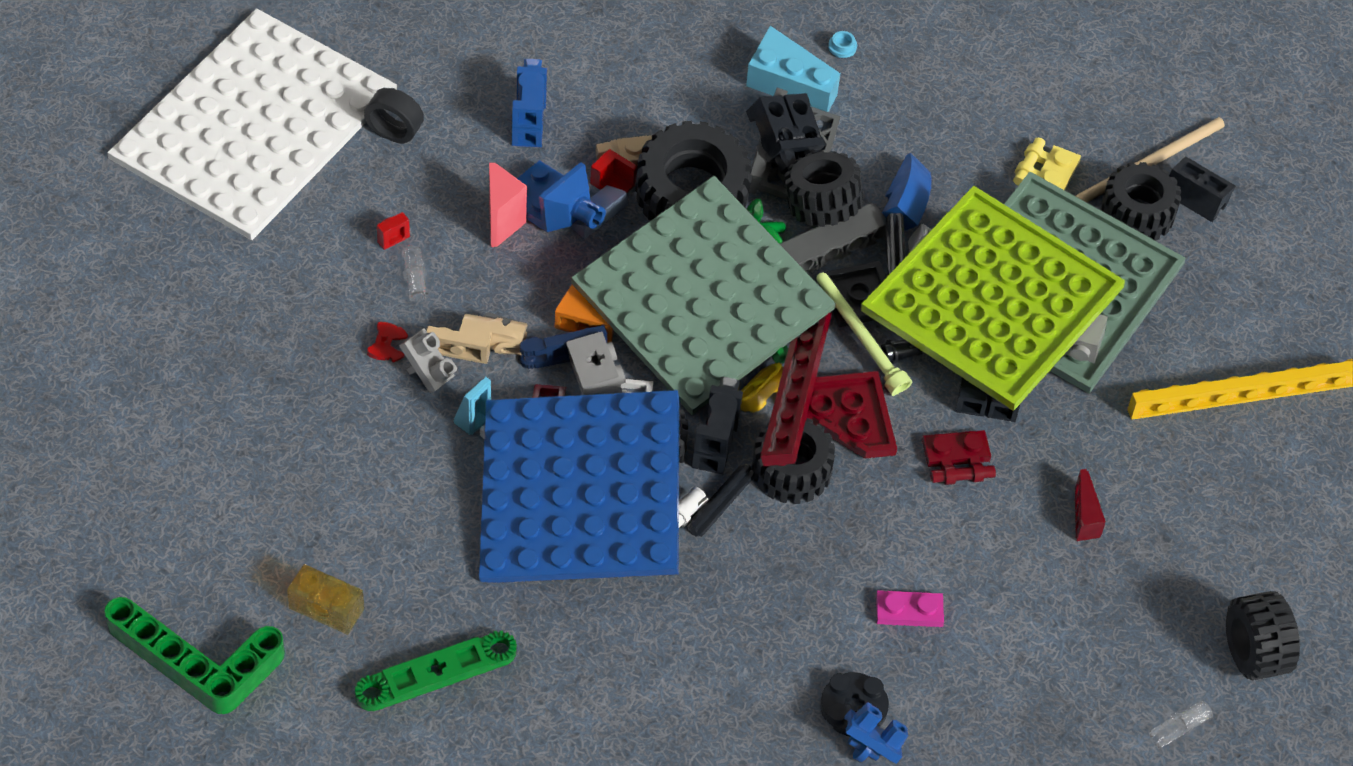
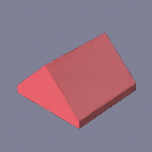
M489 163L491 247L499 246L526 223L527 186L496 163Z

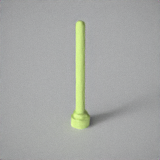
M824 272L819 273L816 277L818 284L836 303L835 307L884 373L885 387L890 394L895 396L908 389L912 384L908 374L893 366L829 276Z

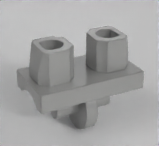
M423 328L399 345L411 363L406 368V371L409 375L416 372L429 393L436 391L455 376L454 373L457 371V367L452 359H444L439 352L440 340L434 332L427 333L425 328Z

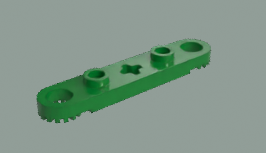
M501 630L500 632L494 631V633L484 637H476L389 667L380 673L371 676L367 675L366 678H361L356 684V702L364 710L377 711L506 666L516 657V639H514L513 635H509L507 631L506 633ZM496 643H503L509 647L508 652L506 651L502 655H496L495 652L492 653L490 648ZM437 665L439 669H442V675L436 676L434 672H431V666ZM370 687L378 688L382 692L374 700L371 698L368 700L362 694Z

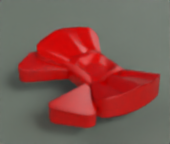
M378 322V335L375 343L368 347L367 355L376 360L391 359L392 362L404 358L405 354L390 345L392 340L407 339L408 334L406 331L392 323Z

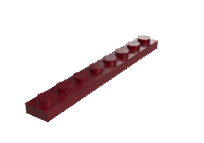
M832 311L790 342L761 452L763 466H784L795 464Z

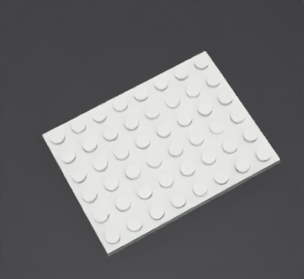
M256 8L107 152L108 159L246 238L253 240L366 123L364 109L376 91L384 87L397 89V84Z

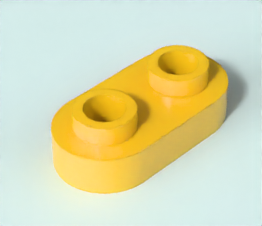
M774 363L762 369L741 390L743 392L742 411L754 413L761 410L766 405V400L778 391L784 368L781 363Z

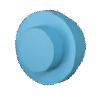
M839 31L830 38L828 48L834 56L848 58L856 53L857 42L851 33Z

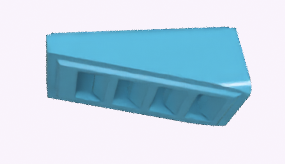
M485 377L464 396L455 415L454 424L469 435H473L485 424L486 400H491L490 379Z

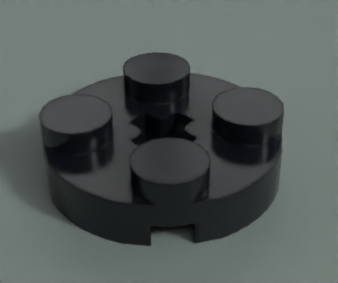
M857 672L837 673L831 677L830 682L822 692L820 709L822 716L833 726L834 730L842 735L850 736L846 733L848 721L845 720V715L851 709V705L845 704V702L851 701L852 698L858 699L863 705L870 703L879 709L882 713V719L877 726H881L885 722L889 700L884 690V684L880 679Z

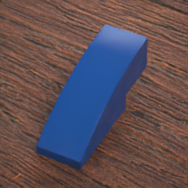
M911 153L906 155L885 195L889 200L882 211L886 218L891 213H901L904 216L905 231L918 226L929 200L932 182L931 172Z

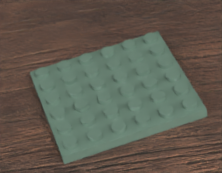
M1029 172L1004 205L1125 280L1124 288L1101 313V315L1108 316L1095 363L1079 361L1072 356L1064 354L1050 370V372L1090 394L1183 267L1186 258L1038 175Z
M715 176L571 277L572 285L669 391L678 390L679 402L691 415L708 404L711 386H719L721 377L740 380L775 354L778 349L783 348L834 310L836 304Z

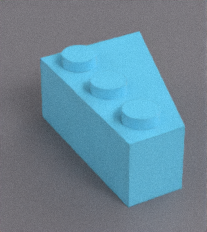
M770 26L748 65L746 86L774 96L777 87L788 91L787 95L807 93L812 107L829 112L838 94L841 73Z

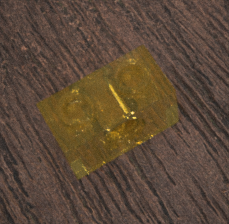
M303 564L287 589L289 609L349 635L364 611L362 589L306 564Z

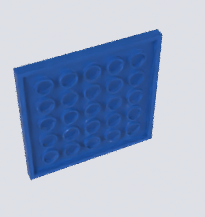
M678 390L486 400L479 579L481 582L500 583L679 574Z

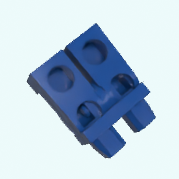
M524 59V67L517 66V100H513L512 146L542 147L544 109H546L547 68H542V60Z

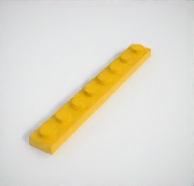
M1353 359L1333 364L1321 363L1313 367L1299 369L1294 367L1272 373L1260 372L1256 375L1245 377L1232 376L1224 380L1201 381L1197 384L1184 386L1172 385L1157 390L1144 389L1132 393L1127 410L1132 420L1353 387Z

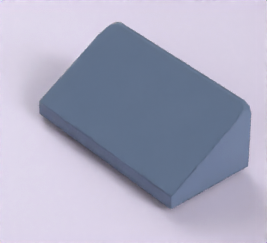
M606 185L590 198L592 202L606 210L605 218L600 225L597 224V228L591 229L580 220H577L569 227L582 238H587L628 205V196L625 191Z

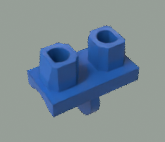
M866 703L857 713L850 709L845 715V720L848 721L846 733L850 735L847 743L855 748L853 759L858 762H863L868 756L876 761L882 755L897 764L902 758L901 747L908 737L907 727L897 720H892L885 730L880 728L877 724L882 719V713L870 703Z

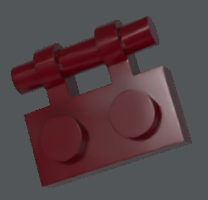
M985 430L923 435L922 444L928 467H941V470H931L930 477L932 483L944 482L945 485H952L956 481L972 480L974 483L983 482L984 478L996 477L994 465H982V462H990L991 452ZM969 464V467L954 468L953 465Z

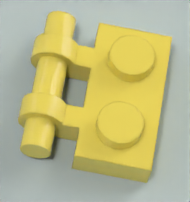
M1039 137L1035 138L1033 143L1029 144L1026 148L1024 160L1017 165L1013 182L1019 186L1026 175L1032 172L1057 187L1066 190L1080 162L1081 155L1055 145L1051 152L1048 153L1043 150L1045 141ZM1036 162L1044 164L1041 171L1034 169L1033 166Z

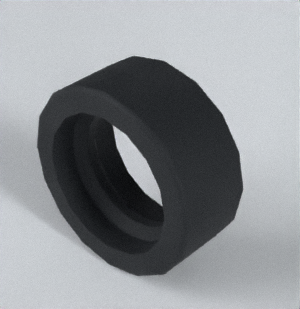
M384 87L376 91L364 109V118L368 126L380 137L404 144L410 142L424 122V113L420 105L408 94L395 88ZM385 110H388L396 114L402 121L396 120L395 118L390 116Z

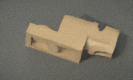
M487 312L483 316L465 314L459 331L446 327L428 326L427 333L434 332L440 340L438 350L442 356L487 364L491 350L498 354L521 355L519 345L523 340L527 339L526 329L528 325L527 323Z

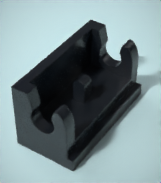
M1186 156L1172 168L1169 177H1174L1177 180L1176 186H1179L1181 189L1180 204L1210 222L1217 218L1220 209L1224 210L1236 187Z

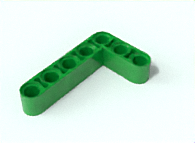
M117 597L109 601L105 606L104 612L108 630L113 637L217 714H227L235 710L281 664L285 656L282 633L273 626H265L256 630L219 666L132 600L126 597ZM121 617H127L126 619L121 620V621H120V620H117L118 618H121ZM147 635L152 636L148 639H141L142 637ZM266 646H274L273 649H263ZM177 654L173 658H166L168 655ZM243 669H251V671L246 673L239 672ZM195 673H202L201 676L191 677ZM220 692H228L225 696H216Z

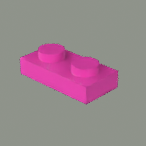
M877 590V624L943 627V593Z

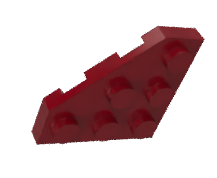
M878 371L816 377L806 419L813 420V425L815 426L818 424L822 425L824 433H829L833 440L864 459L896 455L897 445Z

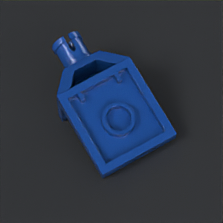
M539 160L517 178L527 186L526 219L546 232L569 227L577 220L585 223L589 228L595 229L597 224L600 225L605 218V208L590 200L586 166L582 162L567 174L562 175Z

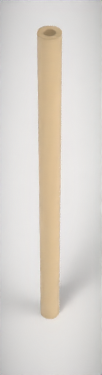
M1218 117L1137 161L1135 164L1139 165L1140 162H1146L1148 166L1156 165L1222 129L1225 126L1224 121ZM1109 177L1077 194L1075 197L1087 203L1104 194Z

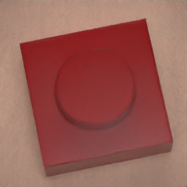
M403 212L393 217H388L377 224V242L383 250L410 237L409 219Z

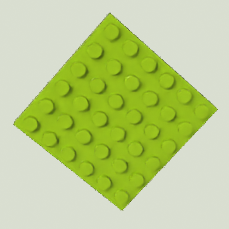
M973 186L862 303L861 311L1014 411L1124 288L1125 280Z

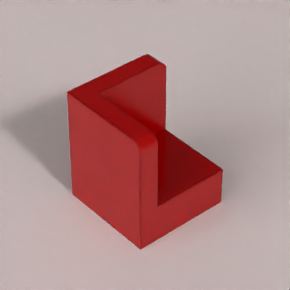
M608 149L591 166L590 184L599 190L608 185L628 193L635 186L637 165L613 150Z

